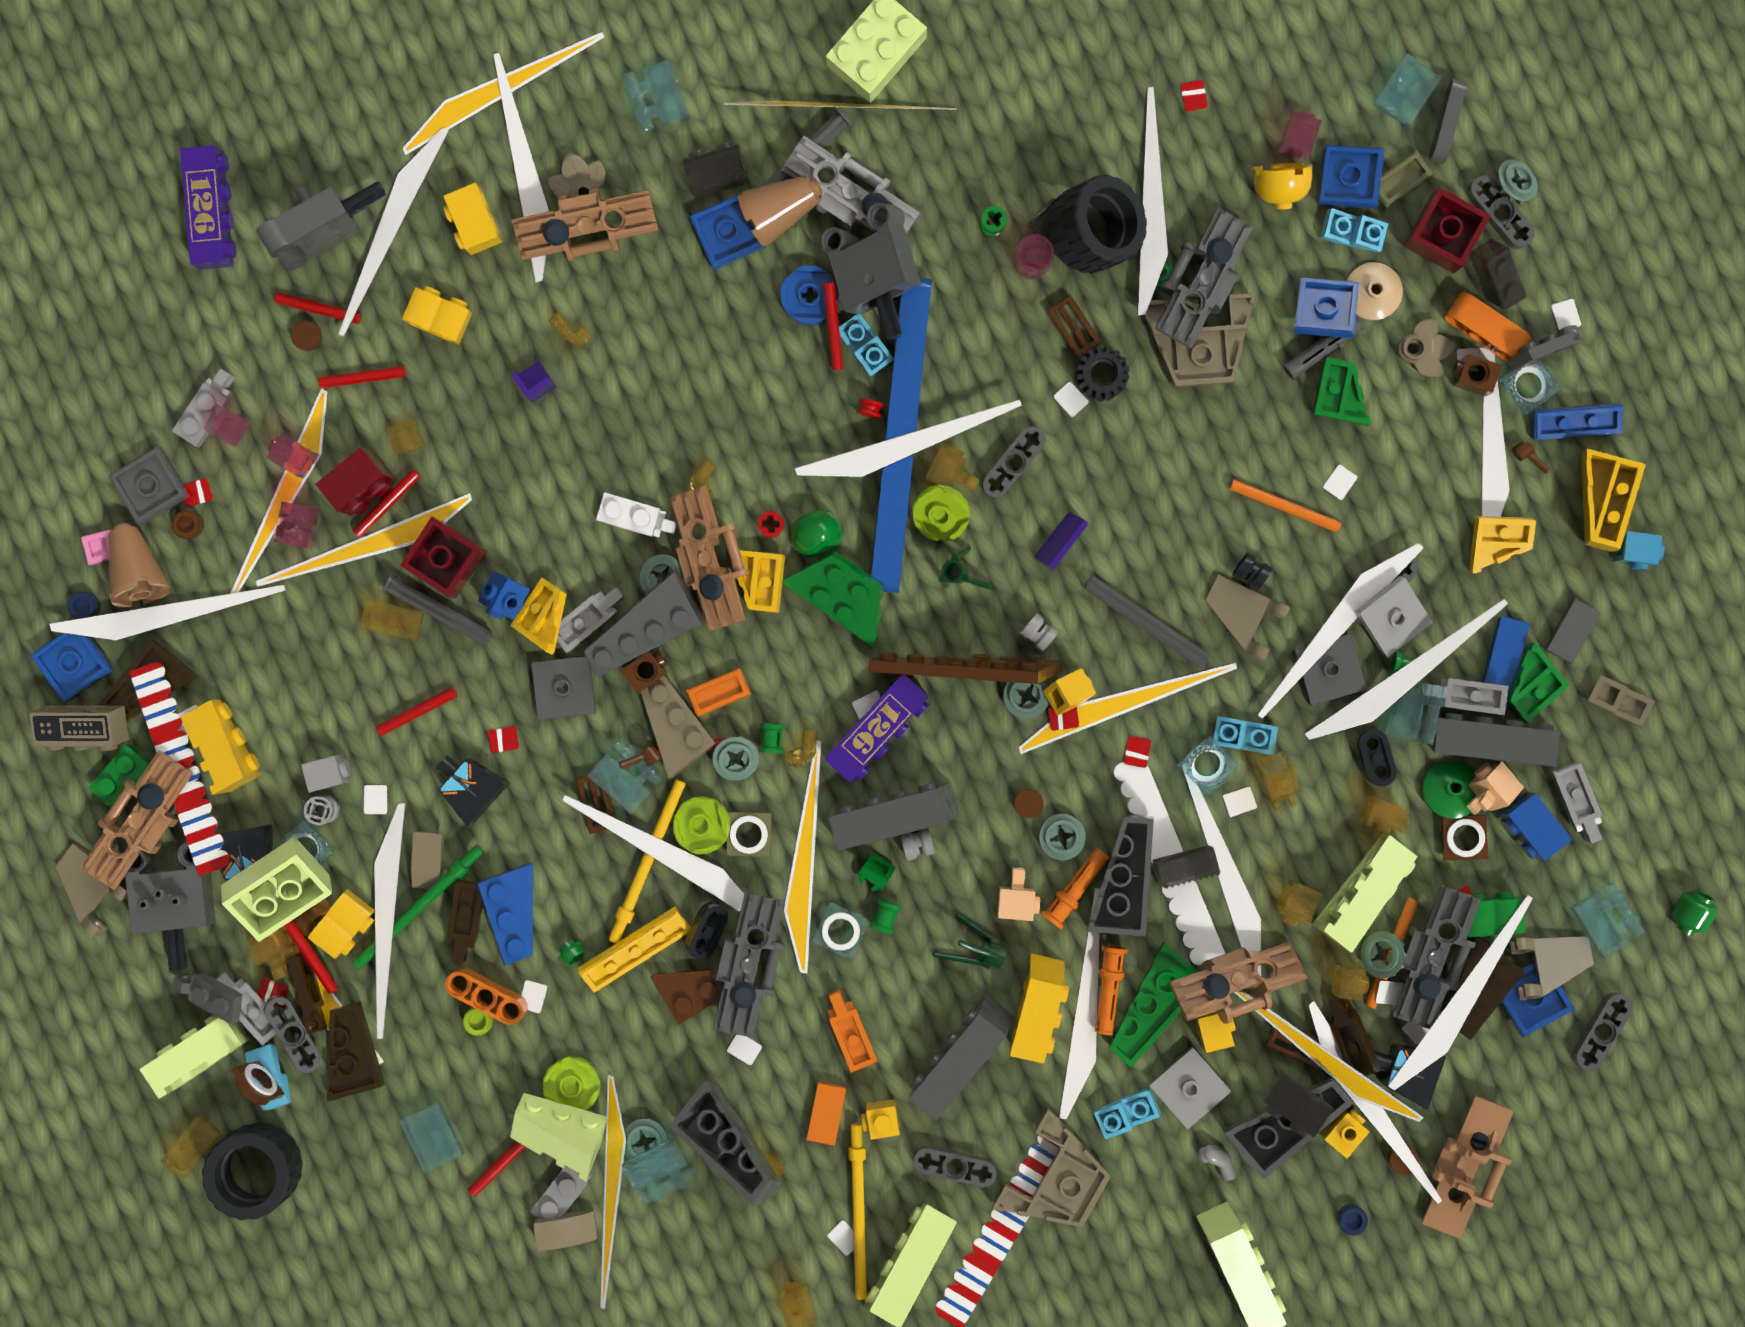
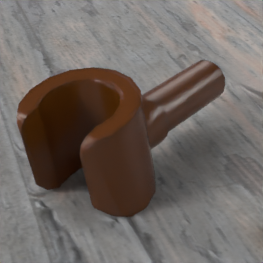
M1520 442L1511 449L1517 460L1523 461L1528 457L1542 472L1547 473L1550 470L1534 453L1535 448L1531 443Z
M650 746L635 757L619 762V767L623 769L642 760L650 767L661 759V755L655 747Z

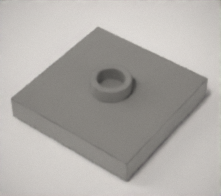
M1399 576L1355 611L1381 654L1387 658L1433 623L1406 578Z
M1192 1046L1148 1083L1187 1130L1231 1093V1090Z

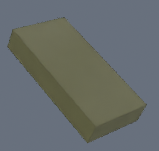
M1417 150L1382 175L1379 203L1384 210L1434 174Z

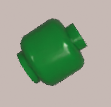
M1698 890L1683 893L1672 911V917L1678 923L1677 928L1689 935H1694L1695 932H1707L1718 914L1717 906L1714 904L1715 899Z

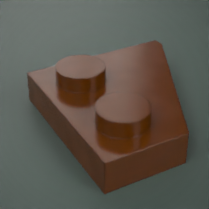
M713 968L700 969L698 971L686 970L673 973H654L650 976L678 1024L719 1001L723 982L712 977Z

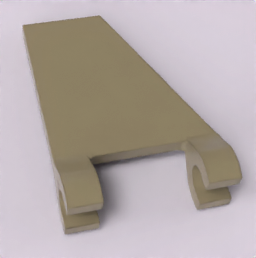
M1219 574L1205 600L1243 650L1262 661L1265 660L1270 649L1252 642V637L1265 611L1284 619L1290 609L1285 604L1267 598Z
M73 843L55 867L83 931L92 938L96 935L102 937L108 926L92 917L91 914L109 890L118 900L122 901L124 898L128 900L126 882L121 881L117 889L113 890L80 869V866L89 854L76 843Z
M1589 936L1539 939L1521 937L1515 938L1513 942L1508 943L1510 954L1533 953L1538 984H1524L1521 988L1516 989L1518 1000L1541 998L1594 965Z

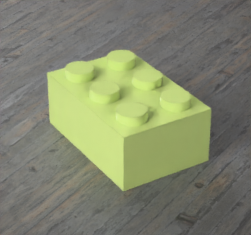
M873 0L826 55L827 67L871 103L927 38V27L896 0Z
M295 836L221 885L222 905L258 942L332 894L330 875Z

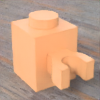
M1503 761L1491 765L1485 763L1474 772L1476 776L1468 784L1477 796L1470 801L1467 807L1474 815L1478 814L1481 809L1485 812L1507 807L1524 789V786Z
M1012 867L1011 887L999 886L998 918L1033 921L1034 914H1039L1040 897L1035 896L1036 892L1034 889L1024 888V868Z

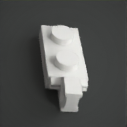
M604 492L596 518L597 521L651 537H659L661 531L676 535L678 529L676 522L665 519L667 512Z

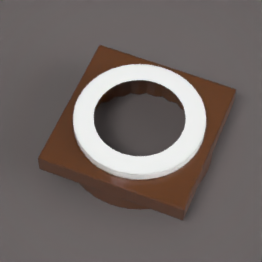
M1467 815L1459 819L1441 817L1443 860L1488 859L1486 815ZM1462 825L1473 826L1479 833V843L1470 851L1458 849L1453 841L1455 830Z
M259 1060L235 1066L231 1070L235 1075L234 1080L239 1091L248 1100L257 1105H267L270 1101L281 1098L284 1095L274 1077L264 1068ZM253 1077L256 1078L263 1085V1087L257 1084Z

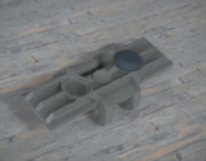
M1218 207L1198 246L1187 241L1182 243V252L1167 281L1162 282L1160 289L1171 296L1155 328L1156 330L1184 346L1192 348L1210 311L1213 314L1220 313L1239 275L1233 269L1236 264L1235 262L1253 227ZM1191 257L1197 260L1196 269L1198 271L1188 287L1182 284L1178 285ZM1185 299H1188L1195 305H1199L1198 309H1188L1185 305Z
M1443 885L1440 886L1424 931L1414 925H1411L1408 934L1412 936L1406 953L1408 956L1405 957L1403 963L1404 968L1409 971L1392 1016L1430 1029L1435 1023L1446 992L1448 990L1456 992L1459 990L1460 985H1458V981L1470 949L1476 945V942L1468 939L1467 936L1481 902L1480 898ZM1443 923H1451L1455 927L1454 933L1451 932L1445 936L1439 935L1438 931ZM1452 944H1457L1459 947L1447 979L1441 978L1440 974Z
M744 892L734 940L721 936L719 946L723 948L719 968H713L712 977L724 982L713 1030L753 1038L762 996H772L775 989L772 988L780 952L785 947L784 943L775 941L784 900ZM759 929L763 932V938H760L758 941L749 942L747 940L748 933L751 930ZM769 949L761 985L754 984L761 950Z

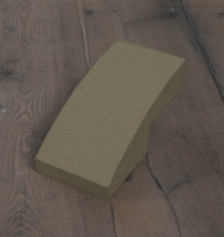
M1600 675L1587 702L1642 728L1655 701L1628 689L1623 684Z
M413 831L411 859L412 888L429 889L443 876L444 861H442L445 833Z
M594 1209L566 1212L563 1217H554L553 1219H535L533 1223L537 1252L575 1246L598 1238Z

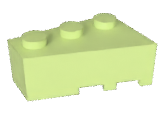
M523 1093L515 1111L510 1138L539 1155L544 1152L556 1159V1165L561 1168L568 1166L580 1173L579 1178L587 1182L603 1139L607 1117Z

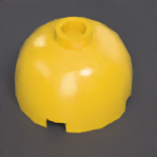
M1304 163L1271 164V170H1263V165L1253 169L1255 191L1264 202L1274 204V209L1292 208V203L1302 200L1311 188L1312 164L1304 167Z

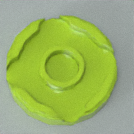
M944 485L929 486L920 492L912 508L914 525L922 535L934 541H952L961 536L970 519L969 505L963 495L952 487Z
M693 797L683 802L673 819V833L677 842L694 854H709L720 849L727 841L731 830L730 817L726 808L720 802L710 797Z
M568 1056L558 1059L548 1068L543 1078V1094L545 1099L587 1111L592 1107L600 1094L601 1080L597 1069L591 1062L581 1057Z

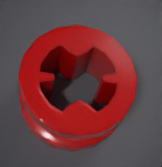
M859 399L858 403H860L861 407L856 410V414L881 419L882 415L879 411L884 407L883 403L869 399Z
M768 511L763 513L758 519V528L764 536L774 538L779 536L784 530V521L778 513ZM767 517H773L774 521L779 522L778 529L774 527L775 532L770 533L768 528L763 527L764 520L768 522Z

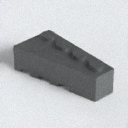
M674 568L637 603L631 606L620 618L588 644L584 653L598 677L702 624L703 616L677 568Z
M1445 713L1444 718H1438L1434 753L1557 767L1561 732L1554 731V725L1536 723L1535 729L1524 728L1523 721L1505 720V725L1493 724V718L1475 716L1474 722L1462 721L1463 715Z
M935 782L918 786L919 791L908 793L907 789L890 794V799L881 801L880 797L871 798L863 801L864 806L854 808L853 804L836 808L837 813L830 816L829 821L837 850L950 822L960 816L951 782L937 786Z
M1124 815L1087 932L1146 936L1154 816Z
M985 994L976 1007L971 1009L964 1017L957 1031L954 1030L949 1035L940 1053L936 1052L926 1065L929 1068L923 1075L918 1073L909 1086L912 1091L908 1100L937 1121L1006 1038L1013 1015Z
M1328 1077L1222 1130L1259 1175L1265 1179L1349 1108L1353 1102L1331 1077Z
M705 1080L669 1127L751 1204L763 1206L781 1184V1181L717 1083Z

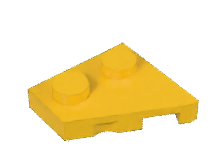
M1475 516L1469 571L1471 573L1481 572V568L1495 562L1499 564L1508 560L1514 554H1522L1533 549L1536 520L1522 517Z
M740 550L745 569L748 568L749 575L737 579L739 585L743 588L748 610L779 613L785 555Z
M541 577L510 626L545 652L553 655L567 594Z

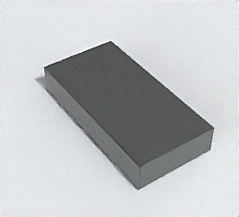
M1572 599L1544 650L1569 664H1573L1601 613L1577 599Z

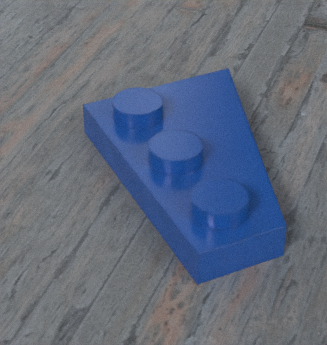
M528 863L476 882L502 963L505 966L533 955V863Z

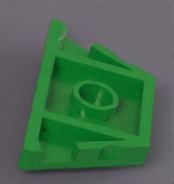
M835 551L822 560L806 566L803 570L788 575L782 582L870 646L874 647L879 639V635H877L878 621L881 617L880 600L883 596L884 585Z

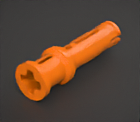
M1095 847L1064 890L1057 891L1055 894L1056 899L1047 911H1042L1041 915L1062 930L1064 927L1062 923L1072 910H1077L1079 907L1078 900L1099 874L1103 866L1110 860V857Z
M1103 944L1101 948L1104 951L1102 968L1098 971L1099 977L1102 979L1095 1032L1103 1035H1113L1118 987L1125 975L1122 968L1124 954H1127L1128 948L1119 945Z

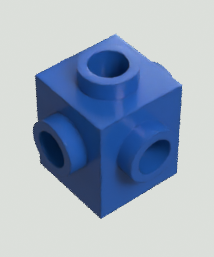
M493 571L488 583L482 588L478 602L488 607L485 612L501 620L504 615L514 620L517 613L522 609L530 589L511 578Z

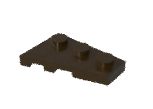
M151 640L97 706H125L126 722L142 713L143 711L129 672L151 663H161L165 668V674L161 679L167 680L171 685L170 693L167 696L199 676L156 640Z
M1475 937L1474 939L1476 945L1474 948H1471L1459 982L1460 987L1491 946L1481 937ZM1502 954L1459 1032L1471 1040L1523 976L1525 971Z
M361 1001L330 1010V1064L328 1065L329 1090L327 1091V1102L385 1085Z

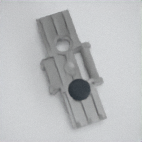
M805 136L802 137L781 169L792 178L808 175L811 179L816 178L823 191V194L820 195L821 202L817 204L816 210L822 214H825L827 211L844 222L843 228L848 231H852L855 222L858 221L873 232H878L877 229L870 227L867 222L869 208L878 202L898 207L903 211L906 234L920 214L886 191L891 183L890 180L887 178L883 180L853 160L852 155L848 152L842 159H838ZM830 168L833 170L834 179L828 183L821 182L818 178V173L821 169ZM845 168L876 188L874 192L868 193L844 177L842 173Z

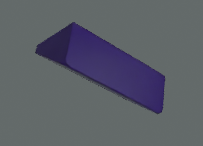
M1068 513L1036 553L1035 559L1049 570H1053L1087 527L1088 522L1072 513Z

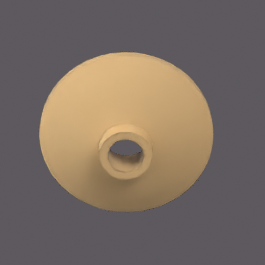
M1377 262L1363 264L1352 271L1346 280L1359 282L1356 314L1362 319L1371 321L1384 319L1398 308L1402 300L1403 287L1397 273L1385 264ZM1372 285L1380 287V294L1372 292Z

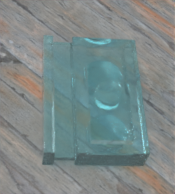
M1406 54L1375 100L1373 106L1394 120H1399L1408 128L1442 76L1436 75L1429 67Z
M440 1101L399 1121L424 1174L465 1153Z

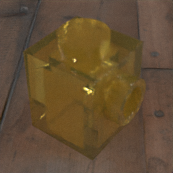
M794 1281L786 1284L779 1294L786 1326L809 1327L816 1325L817 1312L808 1282L801 1284L800 1281Z

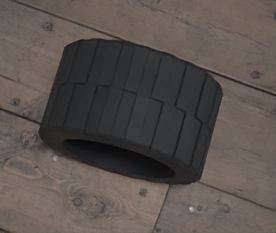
M1098 175L1067 189L1055 199V203L1050 209V217H1048L1049 236L1054 249L1062 261H1065L1070 268L1076 269L1081 273H1097L1133 258L1138 250L1142 248L1147 233L1145 209L1141 204L1138 194L1133 191L1128 183L1111 175ZM1088 203L1101 213L1106 222L1108 230L1106 246L1101 244L1090 230L1087 220Z
M255 1122L250 1125L241 1126L221 1139L206 1156L205 1165L202 1168V1184L209 1201L214 1204L218 1211L223 1212L230 1218H238V1220L259 1219L261 1216H266L275 1210L296 1190L302 1176L303 1160H301V1151L294 1142L293 1137L289 1136L281 1127L274 1126V1124ZM240 1146H253L269 1156L276 1171L275 1186L270 1193L266 1195H253L237 1185L230 1168L234 1150Z

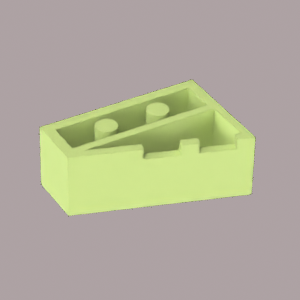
M212 1015L204 1021L207 1026L199 1031L196 1027L180 1037L181 1043L175 1047L172 1043L156 1053L158 1058L139 1070L160 1099L251 1040L239 1022L229 1024Z

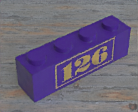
M215 145L180 148L190 264L199 270L234 267L233 258L236 257L237 250L235 242L231 240V229L234 228V219L228 206V200H231L232 194L229 183H226V172L229 171L227 155Z
M902 674L824 760L849 783L854 778L859 782L870 770L866 766L873 757L879 760L890 748L886 743L893 735L898 739L909 728V725L905 722L913 714L918 718L929 706L925 702L929 696L905 674Z

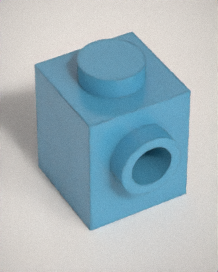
M1626 531L1621 548L1615 552L1614 562L1630 564L1629 569L1647 571L1648 566L1659 565V560L1663 558L1665 550L1662 543V535Z

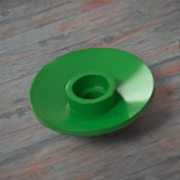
M1455 761L1442 762L1432 767L1426 774L1422 784V793L1427 806L1435 814L1447 819H1459L1469 815L1471 811L1467 805L1477 796L1468 786L1476 776L1468 766ZM1452 783L1458 785V793H1453L1450 790Z

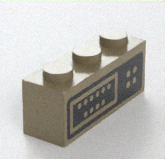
M44 706L29 713L34 747H46L48 751L61 750L65 747H73L74 751L88 750L91 747H99L100 751H110L117 749L118 744L129 740L125 706Z

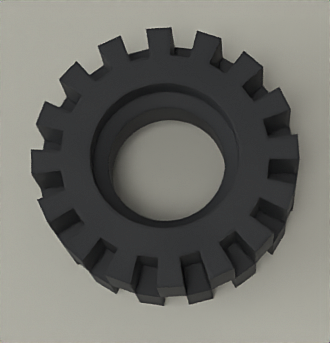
M1099 346L1093 350L1090 349L1082 356L1076 367L1075 377L1077 378V387L1081 388L1083 395H1088L1091 400L1098 399V401H1104L1107 399L1111 400L1121 393L1129 379V365H1126V358L1121 357L1118 350L1113 351L1111 347L1101 348ZM1098 363H1105L1113 370V379L1106 385L1095 383L1091 377V370Z

